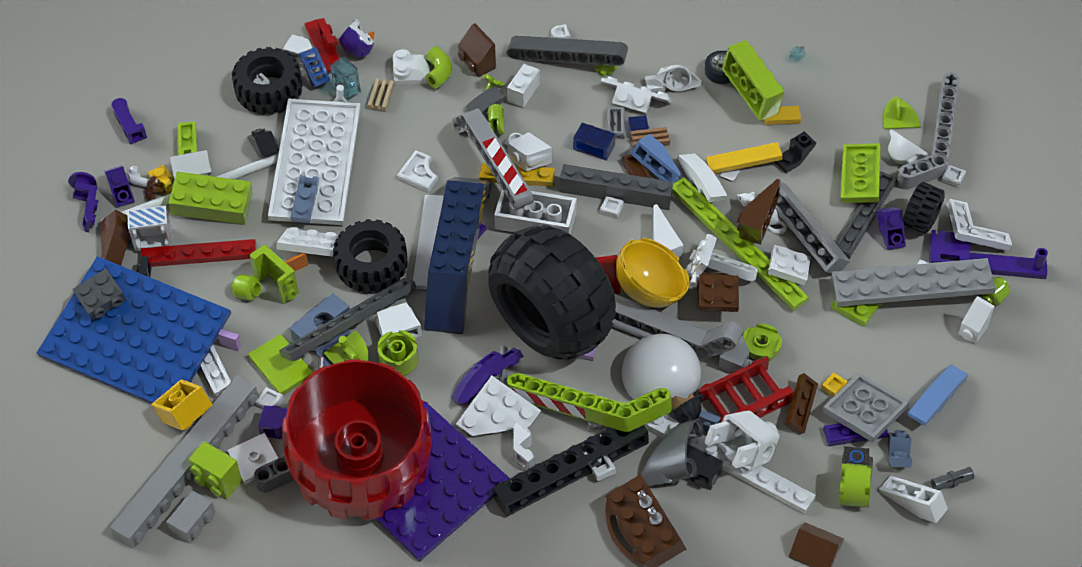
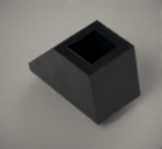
M259 128L252 131V135L248 136V140L259 158L279 151L271 130Z

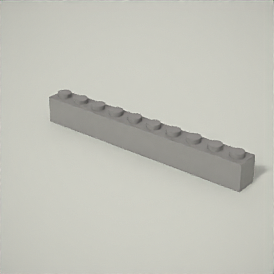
M236 375L215 400L213 406L205 412L109 528L115 539L132 549L143 541L148 530L154 527L162 513L170 508L171 502L183 492L185 485L194 479L188 460L203 441L217 449L220 447L223 439L231 434L237 422L245 417L246 411L258 399L259 395L256 385Z

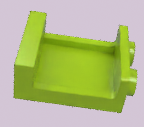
M264 244L250 254L254 276L259 282L267 276L273 279L278 284L281 301L284 304L289 300H293L299 294L295 271Z

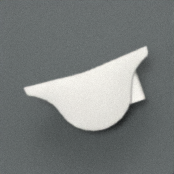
M670 65L660 68L656 74V80L672 91H684L699 87L702 82L688 68L681 65Z
M892 129L889 131L891 141L888 146V152L895 163L906 165L916 161V159L929 156L927 152Z

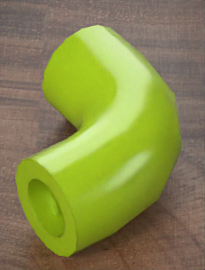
M434 46L427 53L426 59L435 68L426 74V80L433 89H437L450 78L453 68L451 59L439 46Z

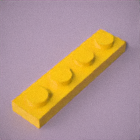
M481 163L479 179L492 180V183H498L488 165ZM515 165L527 185L553 187L555 168L538 167L525 171L518 165Z

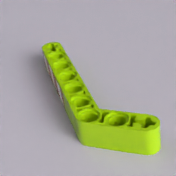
M513 373L507 378L508 387L535 406L624 432L632 431L667 415L672 410L671 393L666 388L655 389L627 403H622L521 373Z

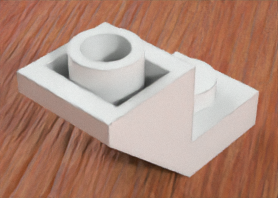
M516 422L514 424V460L525 470H528L534 466V455L527 449L531 446V432L527 427H522Z

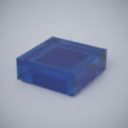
M646 115L628 117L630 132L649 129Z

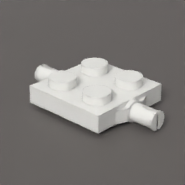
M706 234L705 239L700 242L697 251L694 249L689 257L691 263L688 264L686 270L691 287H697L699 274H702L709 264L717 239L711 234Z

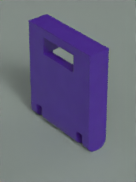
M931 230L929 263L953 261L940 259V256L958 258L959 261L970 260V242H962L956 239L954 232L939 231V234H936V230Z

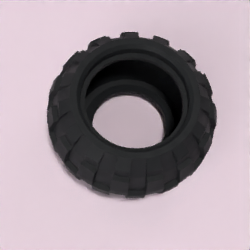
M531 226L514 232L503 241L491 257V265L488 268V284L492 299L509 327L534 351L554 359L570 360L591 352L605 340L613 326L612 321L616 315L614 290L598 260L575 237L551 226Z

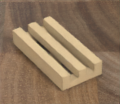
M376 78L368 102V109L386 111L394 87L393 80L387 82L385 79L380 81V79ZM379 86H381L376 103L374 105ZM385 87H388L382 106H379L382 100Z

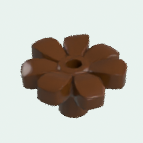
M154 176L150 177V180L147 182L148 187L144 189L145 198L148 200H154L156 193L161 195L164 193V187L158 186L160 180Z

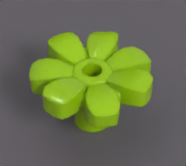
M595 64V71L600 72L601 76H606V73L611 75L617 70V66Z
M484 74L482 77L489 82L486 87L487 90L495 86L502 87L505 84L488 74Z

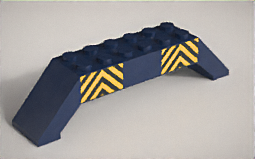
M453 177L447 180L428 269L424 320L425 331L463 334L466 321L468 286L485 199L490 196L492 180Z

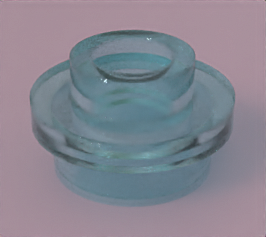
M803 46L794 47L790 51L789 58L798 62L806 55L805 48Z

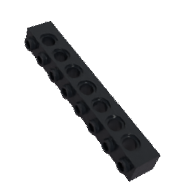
M644 425L629 432L608 427L604 431L588 437L585 441L572 445L567 450L553 455L544 462L537 463L532 468L520 472L504 482L498 483L493 487L494 500L505 516L508 517L591 474L592 469L589 464L592 467L596 466V468L606 464L604 456L608 455L611 462H614L649 444L648 430Z

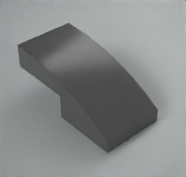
M491 87L474 98L465 107L468 111L479 108L484 115L488 111L489 106L493 104L500 105L506 97L496 87Z

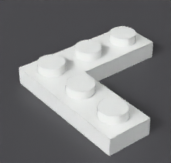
M949 199L947 207L956 239L962 242L976 243L980 246L993 247L998 250L1009 251L1011 249L1012 242L1009 233L973 226L968 203Z

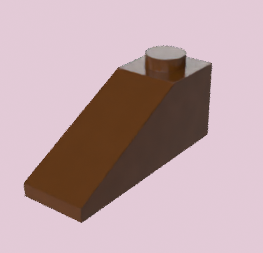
M114 210L102 220V258L121 266L130 233L128 230V216L118 210Z

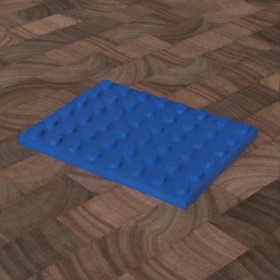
M97 256L81 283L107 269L127 300L122 302L120 306L106 312L104 316L92 320L74 293L38 349V356L151 404L181 379L191 383L209 353L210 348L216 341L219 331L223 329L230 317V309Z

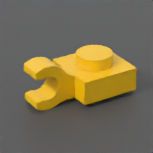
M164 164L147 172L149 178L154 176L160 180L158 186L164 187L167 194L172 192L171 185L173 184L171 181H173V177Z

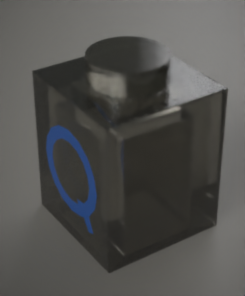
M844 446L842 464H859L873 467V457H869V448Z

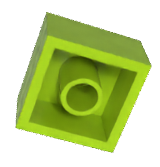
M205 441L188 459L191 467L190 470L194 476V482L200 487L205 486L209 488L217 497L222 496L228 499L242 483L237 460Z

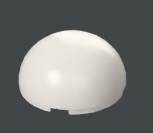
M653 334L640 339L628 350L622 363L621 376L623 385L633 400L658 388L668 389L671 393V398L679 396L687 399L689 394H694L699 387L701 365L695 351L684 340L669 334Z

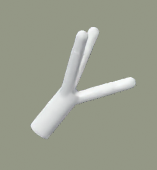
M343 85L336 87V98L333 102H338V100L347 102L343 96Z

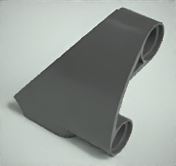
M696 419L676 425L656 447L641 472L649 487L676 484L677 480L696 475L697 468L695 462L687 458L688 440L702 437L703 426L699 420Z

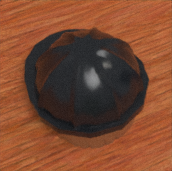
M690 393L687 399L679 396L672 397L671 417L681 423L698 419L702 411L701 401L705 398V395L700 394L694 397Z

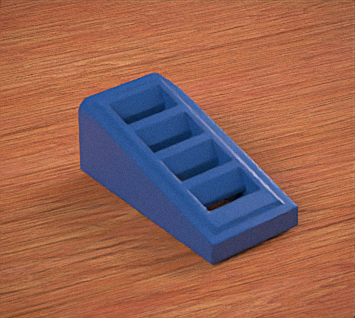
M316 47L299 53L312 87L331 81ZM311 54L315 55V57L310 58L308 60L306 59V56H309ZM317 60L318 64L309 66V63ZM316 68H320V71H317L315 73H312L311 71ZM322 74V78L315 80L316 76Z

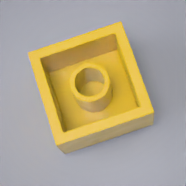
M181 379L154 401L151 406L162 423L183 431L189 428L198 417L203 416L213 404L201 386Z

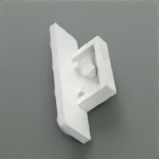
M612 77L601 79L603 85L616 88L612 100L614 105L647 114L651 99L671 104L670 97L664 92L658 91V93H653L651 89L643 86L639 89L634 87L632 83L624 82L622 84Z

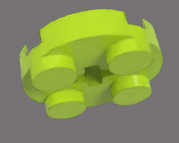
M760 323L756 327L751 328L750 326L743 333V339L750 351L749 356L757 360L768 357L770 362L779 354L782 338L773 326ZM761 339L765 340L766 344L762 345L759 344L757 341H761Z

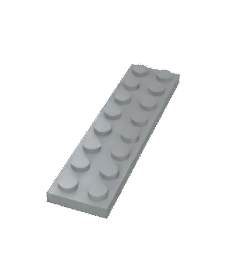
M988 258L832 272L837 307L995 293V285Z

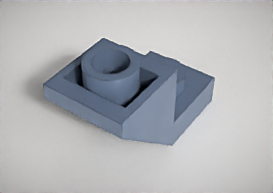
M895 430L894 433H889L888 461L890 466L911 468L910 435L902 430Z

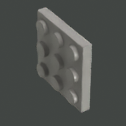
M858 373L823 406V413L869 441L874 442L908 408L909 402Z

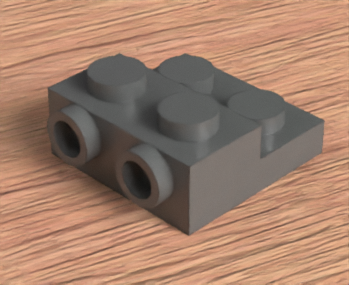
M107 269L102 270L72 289L92 320L104 316L106 312L120 306L122 302L127 300Z

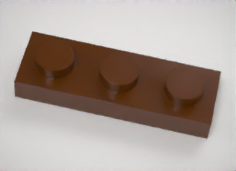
M805 373L798 376L785 425L798 435L805 433L818 383Z

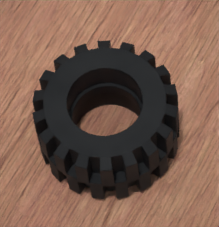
M921 182L914 190L903 216L904 225L926 234L932 228L944 202L945 191L928 183Z

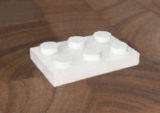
M291 227L287 228L277 241V249L333 257L334 242L338 235L334 232L319 233L316 230L303 231L299 230V228Z

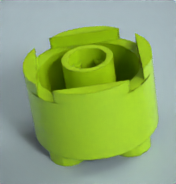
M399 330V332L395 333L390 331L384 334L378 341L379 363L382 362L394 367L404 377L411 373L419 362L415 337L404 330Z
M842 464L839 504L869 507L872 466Z

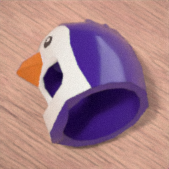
M356 19L343 32L339 43L348 54L354 57H364L370 54L373 48L375 33L372 31L365 34L362 31L361 22Z

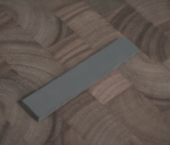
M880 171L879 202H861L837 240L836 245L848 259L853 255L875 219L877 209H881L897 183L898 178Z

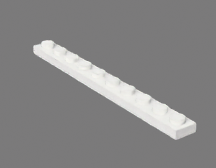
M665 415L644 426L646 429L664 438L681 422ZM705 435L688 440L687 444L723 460L722 470L803 514H806L815 500V494L763 466L751 470L746 469L744 466L735 468L732 465L733 462L725 457V452L717 444L708 446L704 443Z

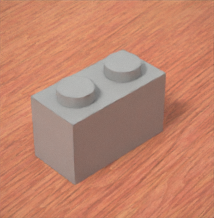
M192 490L166 521L169 531L190 544L194 538L200 535L204 525L213 519L215 514L213 502Z

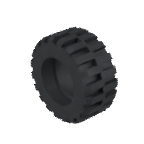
M266 47V49L256 48V51L251 50L247 52L246 56L240 57L232 70V81L236 98L244 108H248L253 113L255 111L263 115L264 113L274 114L273 112L277 111L280 113L287 108L288 99H299L302 93L303 84L299 63L289 52H283L280 48L272 49V47ZM260 73L265 77L279 78V80L271 84H257L253 82L257 75L259 77Z
M365 219L366 221L355 222L353 226L350 224L345 228V232H340L334 242L333 256L338 277L349 288L353 287L354 290L359 292L363 290L364 293H371V291H376L377 293L382 291L381 289L398 282L400 277H403L406 273V268L408 267L407 247L405 238L398 228L392 227V224L388 222L382 223V220L376 219V221H371V219ZM367 250H379L386 253L383 258L375 262H362L355 259L357 255Z

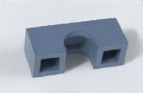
M332 293L329 297L324 298L314 309L309 310L303 318L293 323L290 327L292 340H298L317 329L321 324H325L350 309L349 305Z

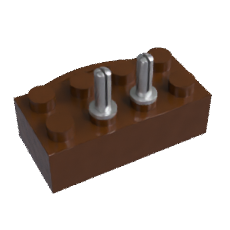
M641 474L605 495L607 499L605 518L608 531L618 549L632 563L639 567H659L687 550ZM612 516L616 517L622 536L636 550L634 554L628 552L616 538L611 524Z

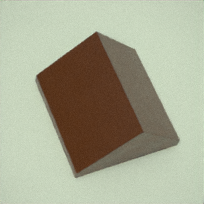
M804 522L797 532L788 558L809 567H832L844 538Z

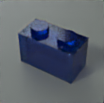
M582 122L573 137V150L607 161L615 147L616 133Z

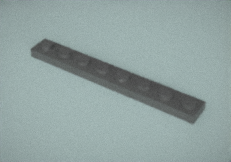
M405 278L399 280L280 349L281 357L290 361L299 360L302 355L316 350L319 345L331 341L339 333H344L351 326L362 323L365 318L377 314L380 309L394 304L397 299L408 296L411 291L417 288L415 281Z

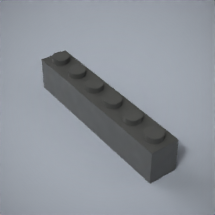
M563 164L559 178L560 192L604 200L608 196L623 200L624 203L652 208L657 204L660 209L664 210L670 209L673 196L674 182Z

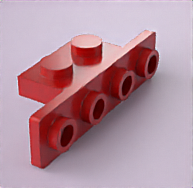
M324 18L304 23L305 29L313 46L317 48L327 73L342 69V63L336 50L338 41L336 36H332L331 25L327 24Z

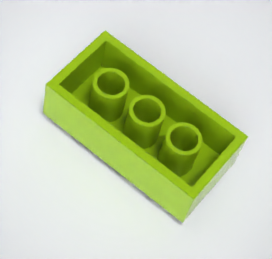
M747 40L728 46L722 70L754 115L761 121L778 114L785 91L782 85L776 81L773 73L765 66L763 59L757 55L754 47Z
M177 171L169 199L171 215L245 225L253 195L252 184L250 181Z

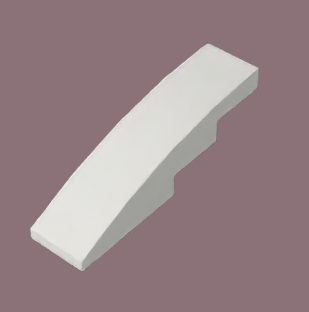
M696 154L678 155L677 158L689 182L696 185L699 193L705 194L708 202L726 200L727 194L720 181Z

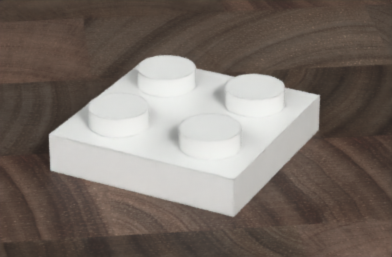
M774 244L768 274L805 286L811 257Z

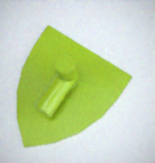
M895 96L888 102L883 112L884 130L921 127L917 113L906 101Z
M356 330L347 337H339V342L324 352L333 364L349 359L368 361L367 345Z

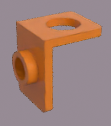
M301 253L284 261L294 271L308 266L306 253Z

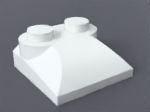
M405 49L397 50L393 54L395 86L428 84L426 74L430 72L429 61L426 59L427 55L410 54Z

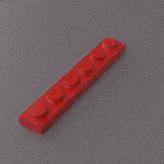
M256 239L141 248V256H148L152 267L250 259V254L256 251Z

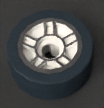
M727 51L712 52L705 60V75L713 83L727 84L731 82L722 70Z

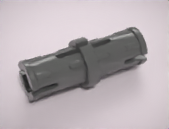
M971 467L956 472L949 471L947 475L931 479V486L936 490L950 486L954 488L959 483L973 480L975 475Z

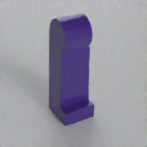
M124 98L113 100L111 105L114 116L130 145L146 139L145 128L142 123H135L130 114L127 101Z

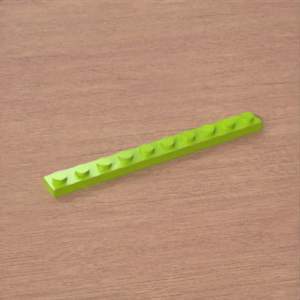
M685 177L673 184V194L743 263L756 267L758 269L757 276L793 311L808 302L809 297L794 282L768 274L770 259L752 242L739 238L737 227L711 202H708L707 198L699 193Z

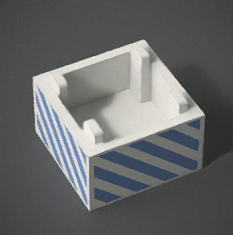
M166 205L127 211L128 230L135 252L141 251V248L173 245L172 227Z

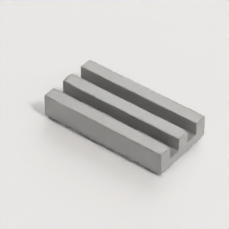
M606 107V139H610V136H614V139H617V136L625 139L624 107ZM610 112H613L614 131H610ZM617 112H621V131H617Z

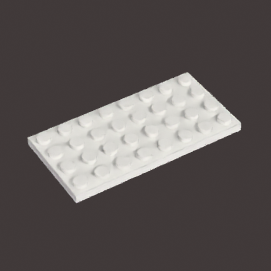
M288 99L268 220L293 222L291 221V213L299 184L300 175H306L308 178H313V176L319 177V187L310 223L344 225L361 109L360 103ZM306 185L305 188H311V185Z

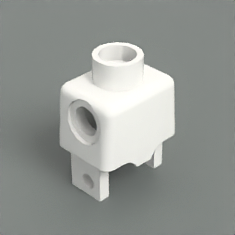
M743 411L725 415L723 422L711 425L704 443L708 446L717 444L725 452V457L733 462L732 465L735 468L744 466L746 469L751 470L770 462L780 435L773 423L769 421L764 422L751 411Z

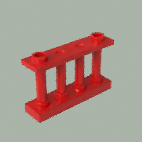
M765 357L757 359L752 364L717 381L704 384L699 389L698 395H705L701 402L707 399L710 401L720 415L721 423L725 415L730 414L727 413L715 396L723 391H726L739 409L734 413L751 411L761 418L790 404L793 390L790 386L784 389L777 386L767 372L769 358ZM760 375L773 394L762 397L750 379ZM743 383L756 402L745 405L733 387Z

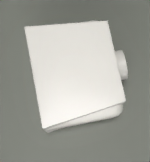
M529 132L508 143L507 152L512 162L525 171L552 163V147Z
M406 302L377 312L375 323L381 337L387 332L392 331V333L399 332V330L407 331L415 338L422 336L421 324L412 308Z

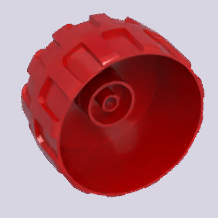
M349 359L314 371L299 388L294 390L289 398L287 416L283 419L282 424L284 455L292 479L298 483L303 498L310 505L317 504L328 510L330 516L346 520L348 516H360L364 520L382 517L384 511L392 507L400 508L412 499L415 487L425 480L428 473L432 436L427 409L422 404L419 389L411 380H407L394 367L385 363Z

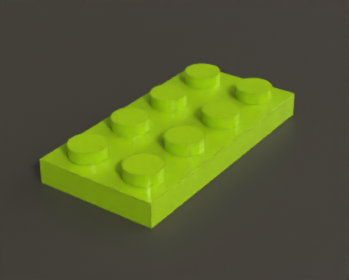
M880 143L843 144L841 203L879 202Z

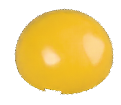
M641 238L640 240L631 239L619 252L616 262L617 278L623 291L635 302L652 308L667 307L679 301L689 288L687 270H683L678 262L679 258L663 244L647 238Z

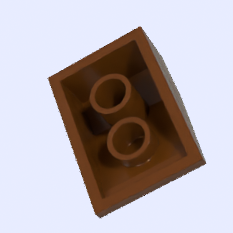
M776 179L745 206L743 213H739L737 218L739 238L759 245L762 244L780 197L781 180Z

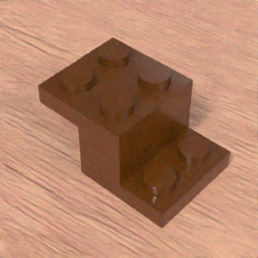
M702 272V274H699L697 300L699 311L738 312L739 276L727 273Z

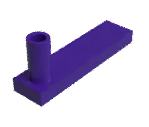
M1038 248L1034 258L970 252V260L988 258L993 275L1036 279L1047 278L1046 258L1048 251L1045 248Z

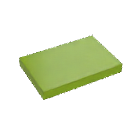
M279 334L248 353V358L278 393L285 395L301 385L311 376L313 371L302 358L290 361L281 357L279 350L289 345V343L282 334Z

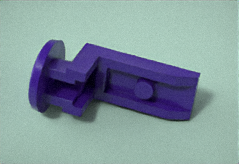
M75 172L70 175L68 183L74 188L72 199L86 201L82 226L85 232H89L90 225L94 226L96 219L93 210L97 211L99 200L95 199L98 186H96L95 177L91 174Z

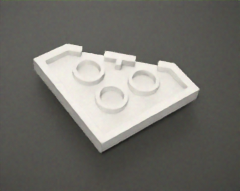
M491 375L456 423V426L471 437L514 430L516 422L522 427L529 428L541 410Z

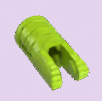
M493 104L488 107V123L494 133L495 128H497L500 135L504 134V107L499 104Z

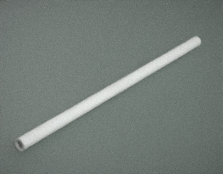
M279 153L216 177L237 179L277 164ZM171 193L122 211V213L127 215L129 210L168 205Z

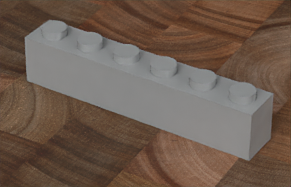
M780 182V197L775 208L777 213L826 272L842 271L850 260L787 184Z

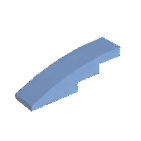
M951 364L930 385L907 415L925 426L943 409L945 403L955 394L957 388L966 381L968 374Z

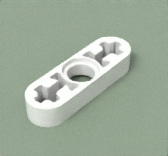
M712 253L707 266L729 275L739 276V278L748 281L756 280L758 269L754 266Z

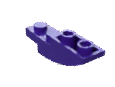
M512 348L502 355L499 352L492 351L483 357L463 377L452 396L453 401L459 404L471 401L472 396L480 392L491 375L493 377L498 376L504 368L512 367L519 363V359L524 357L521 350Z

